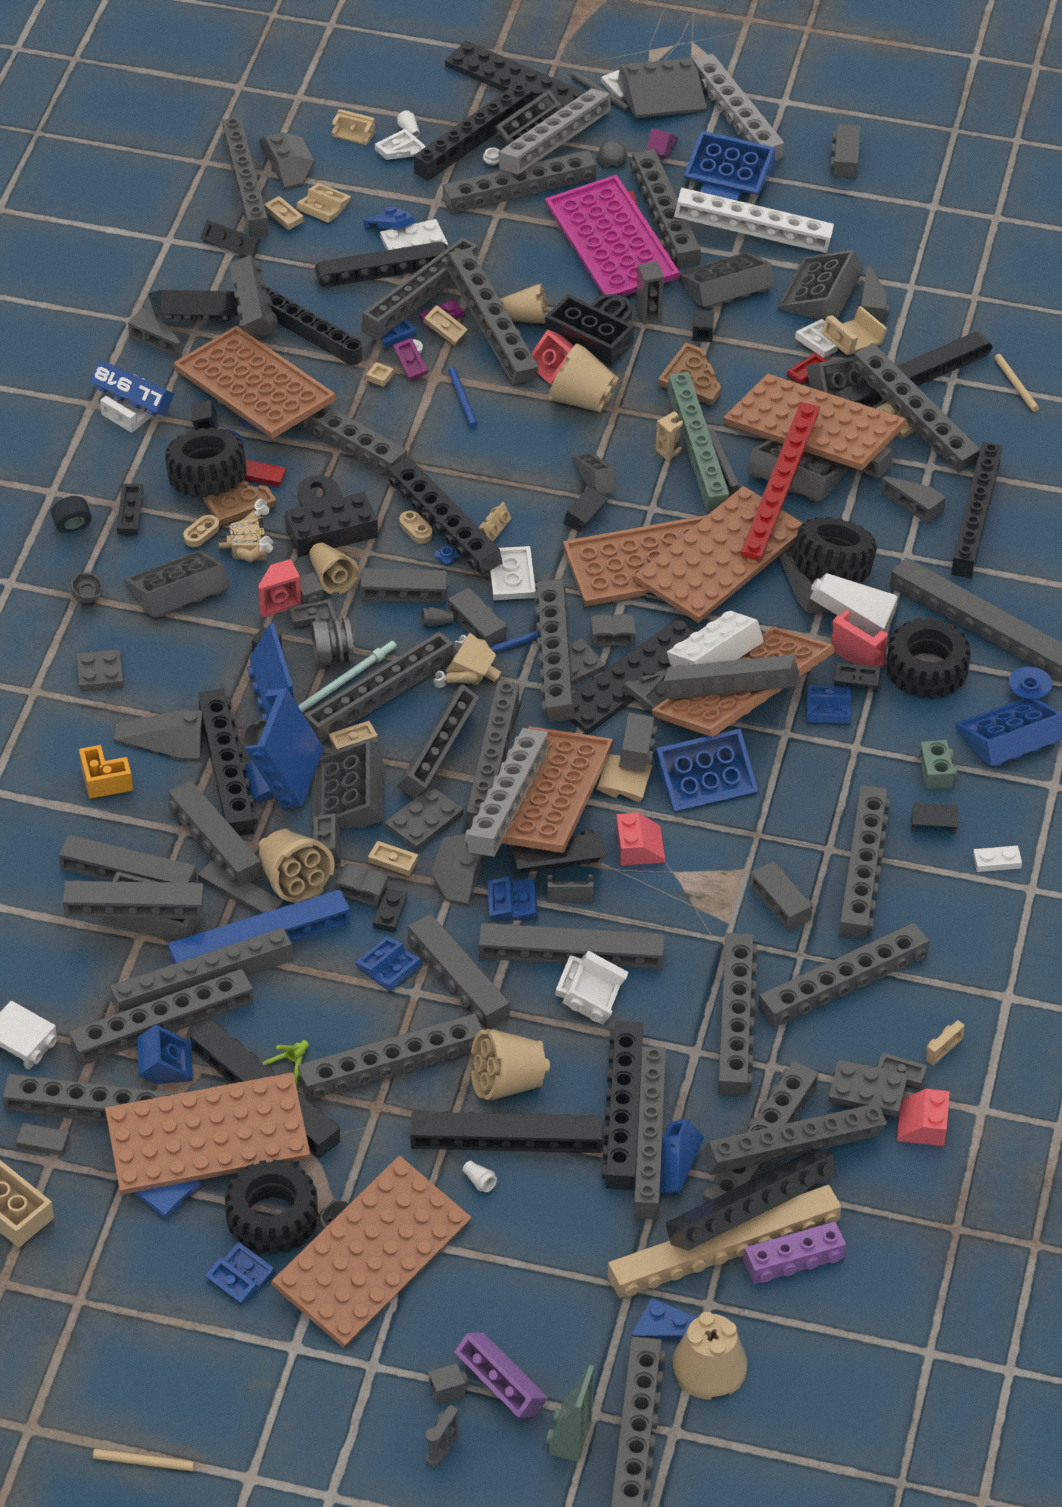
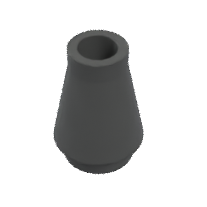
M428 606L422 609L421 623L422 625H427L428 628L453 623V611Z

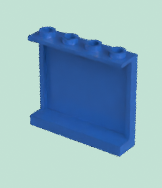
M287 688L267 690L265 697L270 703L272 710L258 745L245 746V750L283 809L302 807L324 747Z

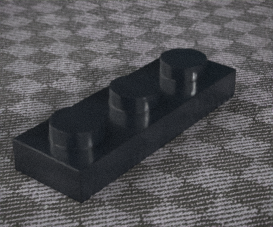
M209 220L206 221L201 235L203 240L247 256L251 255L253 258H255L261 240Z
M122 483L117 534L138 535L144 492L143 484Z

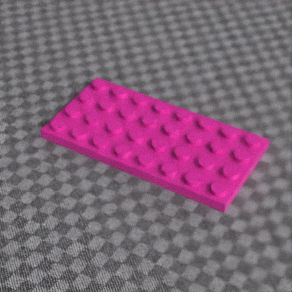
M617 175L545 198L548 209L602 295L617 294L625 297L637 293L638 264L657 261L664 276V283L680 278L675 264Z

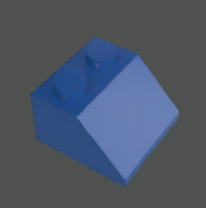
M156 1024L137 1037L139 1076L156 1084L193 1080L190 1041Z

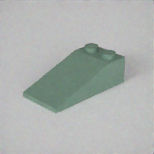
M593 1365L587 1367L564 1398L561 1409L556 1408L553 1423L556 1424L554 1430L549 1429L546 1444H550L549 1455L579 1462L592 1422Z

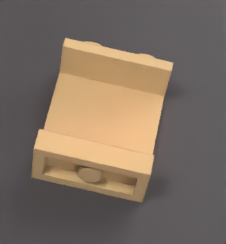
M860 306L857 309L854 320L846 323H841L833 315L826 317L822 334L848 356L857 353L872 343L876 346L882 345L887 328Z

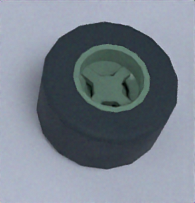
M80 496L65 497L56 502L51 508V516L55 527L62 533L84 529L92 520V514L87 501Z

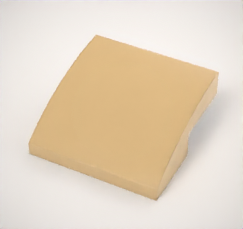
M317 183L308 189L307 197L297 202L296 209L329 223L344 210L350 202L351 196Z
M610 754L600 774L596 789L614 798L621 794L636 802H640L645 792L652 765L646 763L645 772L619 767L620 755Z

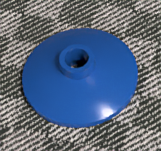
M1022 667L1010 675L1009 687L1020 698L1038 700L1050 693L1052 680L1042 669Z

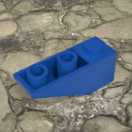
M689 1119L670 1122L662 1139L659 1191L661 1195L680 1193L704 1139L703 1135Z

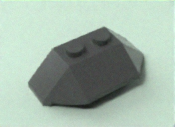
M547 90L499 123L496 129L505 141L510 144L559 111L560 103L551 91Z
M284 132L261 138L259 143L284 190L303 186L306 177L314 165V159L303 138Z
M466 833L443 838L431 870V875L443 893L446 902L469 906L487 855L469 853L468 843L465 842Z

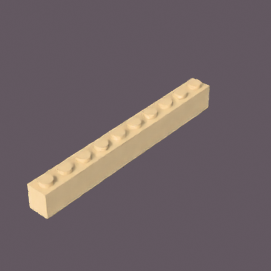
M826 1185L800 1194L690 1250L672 1246L670 1241L610 1261L608 1262V1278L619 1299L626 1296H634L645 1289H653L662 1283L679 1280L685 1275L701 1272L705 1268L716 1264L721 1265L727 1260L738 1256L743 1257L744 1247L837 1222L840 1220L842 1206L830 1185Z

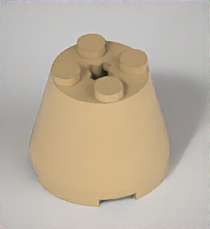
M575 344L566 357L568 360L564 362L549 391V398L556 402L601 413L605 403L608 404L613 394L611 390L617 385L619 377L612 373L585 347Z
M288 829L273 832L259 842L261 866L274 892L281 899L295 904L305 899L317 897L324 891L322 888L330 875L334 873L333 855L324 844L318 840L291 832Z
M495 1029L480 1030L474 1038L471 1053L475 1054V1070L471 1071V1079L477 1096L486 1100H497L542 1087L544 1075L550 1069L549 1059L545 1058L543 1042Z
M711 1312L701 1313L698 1318L691 1322L674 1352L672 1368L675 1377L678 1380L679 1386L692 1396L712 1400V1397L728 1393L731 1395L740 1388L745 1380L747 1357L736 1331V1325L727 1318L712 1314Z

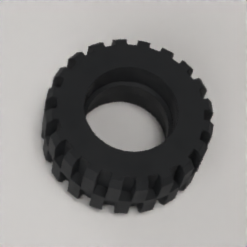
M201 428L197 431H188L187 434H181L177 439L171 441L165 451L170 484L178 492L180 491L184 495L189 494L191 497L217 496L222 492H229L231 488H236L243 481L247 473L242 440L233 432H227L225 429Z
M816 517L815 519H808L800 525L792 557L797 568H800L801 572L810 575L813 579H821L827 573L859 583L864 581L871 573L877 544L868 530L865 531L864 527L857 526L854 522H847L841 518Z
M930 617L924 620L917 618L914 622L908 621L904 623L903 626H899L895 633L891 635L888 644L886 668L893 683H896L899 689L906 690L905 692L911 696L915 694L918 698L929 697L930 699H936L937 696L944 697L949 695V692H955L964 684L969 670L971 648L965 634L960 629L957 630V627L952 623L947 624L942 619L938 621ZM918 654H933L943 660L939 662H924L914 656Z
M273 1159V1162L262 1160L257 1165L252 1163L246 1166L245 1171L240 1170L235 1175V1179L233 1178L230 1181L228 1190L225 1193L228 1229L237 1242H243L246 1248L249 1250L254 1248L258 1253L264 1254V1251H268L270 1254H277V1251L283 1250L287 1252L293 1246H300L303 1244V1238L307 1240L317 1225L316 1186L313 1185L312 1178L309 1175H305V1171L302 1168H294V1164L287 1161L286 1163H281L280 1160ZM271 1197L284 1199L293 1205L286 1212L276 1216H264L251 1209L258 1201Z

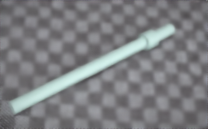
M391 641L382 648L375 649L370 653L369 657L299 704L298 707L303 713L375 662H381L385 659V655L397 648L396 643Z

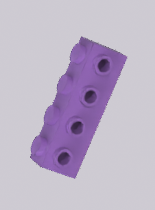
M836 1222L744 1247L743 1261L753 1284L765 1283L777 1277L790 1276L795 1272L814 1269L826 1263H836L845 1258L846 1243Z
M467 1333L455 1350V1353L464 1364L519 1418L535 1417L547 1401L548 1397L485 1333Z

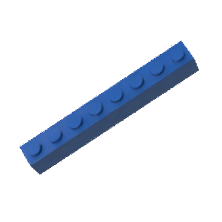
M341 890L327 892L324 895L305 899L304 901L286 905L273 911L263 912L260 915L241 919L238 922L222 925L183 939H177L174 942L168 943L169 958L171 963L175 964L280 928H284L289 940L293 942L350 924V908Z

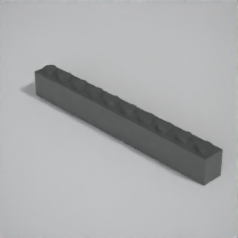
M907 557L892 570L890 586L895 590L904 593L913 600L922 603L931 610L981 636L983 639L992 642L1001 649L1010 652L1019 659L1042 669L1055 679L1062 681V643Z

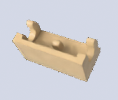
M339 109L332 122V125H335L332 130V137L368 145L375 133V118Z
M675 411L657 420L656 451L668 462L682 451V447L674 450V446L677 444L675 439L676 430L683 425L682 420L676 423L678 414Z

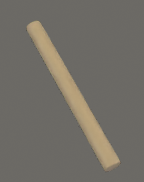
M997 354L994 359L1031 411H1038L1039 406L1002 355Z
M94 1449L93 1459L192 1472L194 1470V1461Z

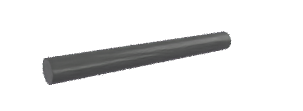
M573 71L571 73V78L587 88L610 93L578 72ZM610 93L611 103L626 112L630 110L629 104Z

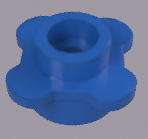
M443 545L439 551L434 552V557L438 558L439 563L445 566L452 565L455 562V558L459 557L457 551L453 550L449 545Z

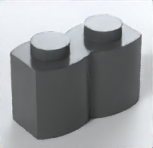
M599 614L591 617L590 632L592 646L605 648L613 645L617 647L635 645L636 633L633 615L617 614L610 616Z
M345 864L336 882V890H341L344 898L347 900H357L365 905L376 907L379 906L384 890L387 888L388 876L380 871L365 870L359 865Z

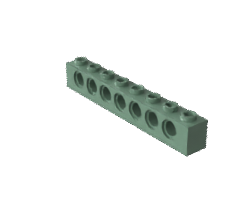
M689 372L669 374L668 394L673 409L678 414L677 421H683L680 431L706 511L711 513L729 498V492Z

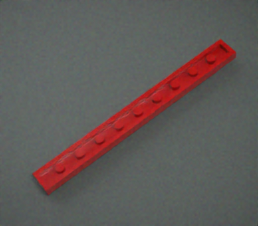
M800 402L742 547L741 557L761 562L820 413V406Z

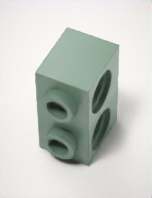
M947 740L921 742L919 759L926 789L952 788L953 780L957 778V767L952 765L953 750L952 748L949 749Z

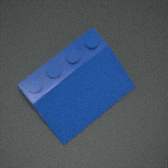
M701 131L686 168L684 178L758 195L773 169L775 147Z
M274 623L269 624L250 656L251 666L247 667L249 679L254 680L252 682V689L254 695L258 694L259 698H256L259 711H263L261 719L268 720L272 710L270 703L265 697L267 690L287 688L293 697L292 681Z
M1020 699L955 723L958 731L978 757L991 766H999L1006 760L1020 758L1022 754L1039 751L1041 747L1054 745L1062 740V713L1040 700Z
M741 729L719 733L713 737L706 736L660 747L653 752L652 756L657 774L673 812L758 792Z

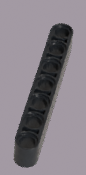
M433 242L321 261L316 264L315 272L322 287L415 273L445 251L447 245L444 242Z
M268 287L266 289L267 295L272 300L273 306H271V309L277 317L278 324L347 364L357 365L361 363L362 342L271 288Z

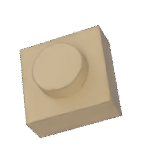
M376 362L366 374V380L384 387L394 375V369Z

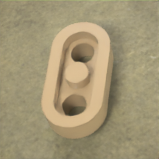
M405 511L400 515L401 529L414 542L425 544L431 541L432 528L417 512Z
M204 515L184 531L185 544L190 547H198L219 531L218 518L213 515Z

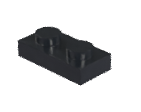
M385 888L373 921V928L395 933L407 900L406 892Z

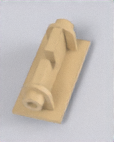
M502 502L500 506L492 508L490 514L485 519L486 522H482L479 526L492 542L511 520L505 503Z

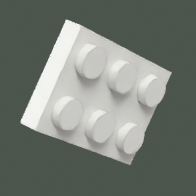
M436 219L412 224L398 230L389 229L380 232V238L386 250L433 242H444L448 248V242Z
M530 546L499 548L503 563L490 571L493 600L535 598L536 590Z

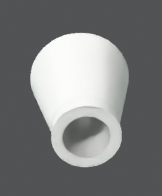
M407 110L401 112L397 116V124L403 130H408L416 138L419 137L420 131L414 114Z
M468 1161L463 1166V1173L468 1176L478 1191L489 1192L495 1187L497 1178L493 1171L475 1164L473 1161Z

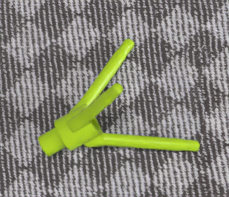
M303 1040L294 1045H277V1050L287 1051L262 1063L266 1066L284 1058L295 1062L294 1078L297 1088L298 1065L301 1064L302 1056L305 1054V1050L309 1048V1044Z

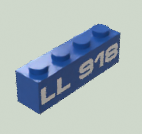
M99 360L90 380L91 383L97 385L95 389L104 393L111 391L113 392L112 397L121 401L126 398L130 400L129 405L138 409L143 406L146 408V413L155 417L157 413L165 416L174 396V393L103 360Z

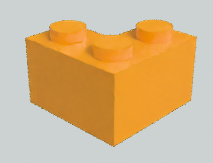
M101 745L79 749L81 769L89 799L133 791L132 776L127 757L105 761Z

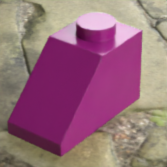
M652 128L646 150L655 149L659 159H662V156L668 158L679 137Z

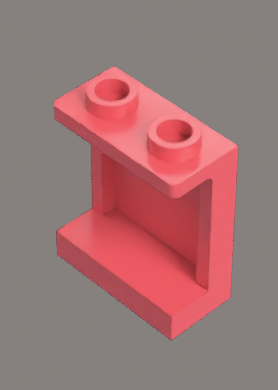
M847 610L841 615L836 616L832 623L833 634L831 636L832 645L835 650L834 653L852 664L881 668L885 664L888 634L881 630L874 637L870 636L849 623L850 612Z

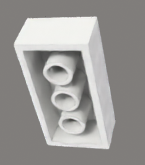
M728 611L723 613L717 620L708 623L700 631L692 633L683 642L675 644L672 649L667 651L672 667L734 661L762 644L764 640L758 620Z

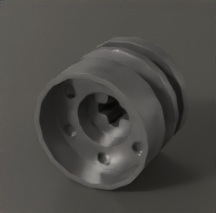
M348 617L342 618V628H340L338 619H334L333 629H329L326 620L311 622L313 649L317 666L332 665V655L334 654L337 655L339 663H343V653H346L348 662H354L356 650L355 636Z

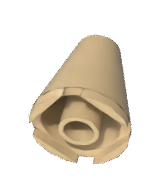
M536 284L500 299L513 322L545 324V316L548 313H544L547 302L543 286L541 287L542 284Z
M317 543L310 549L309 556L324 591L329 594L337 592L342 594L354 586L358 579L356 576L359 567L353 558L325 543Z

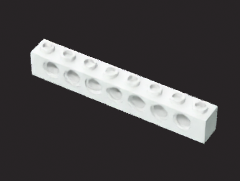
M685 188L680 190L674 215L677 218L827 253L834 225Z

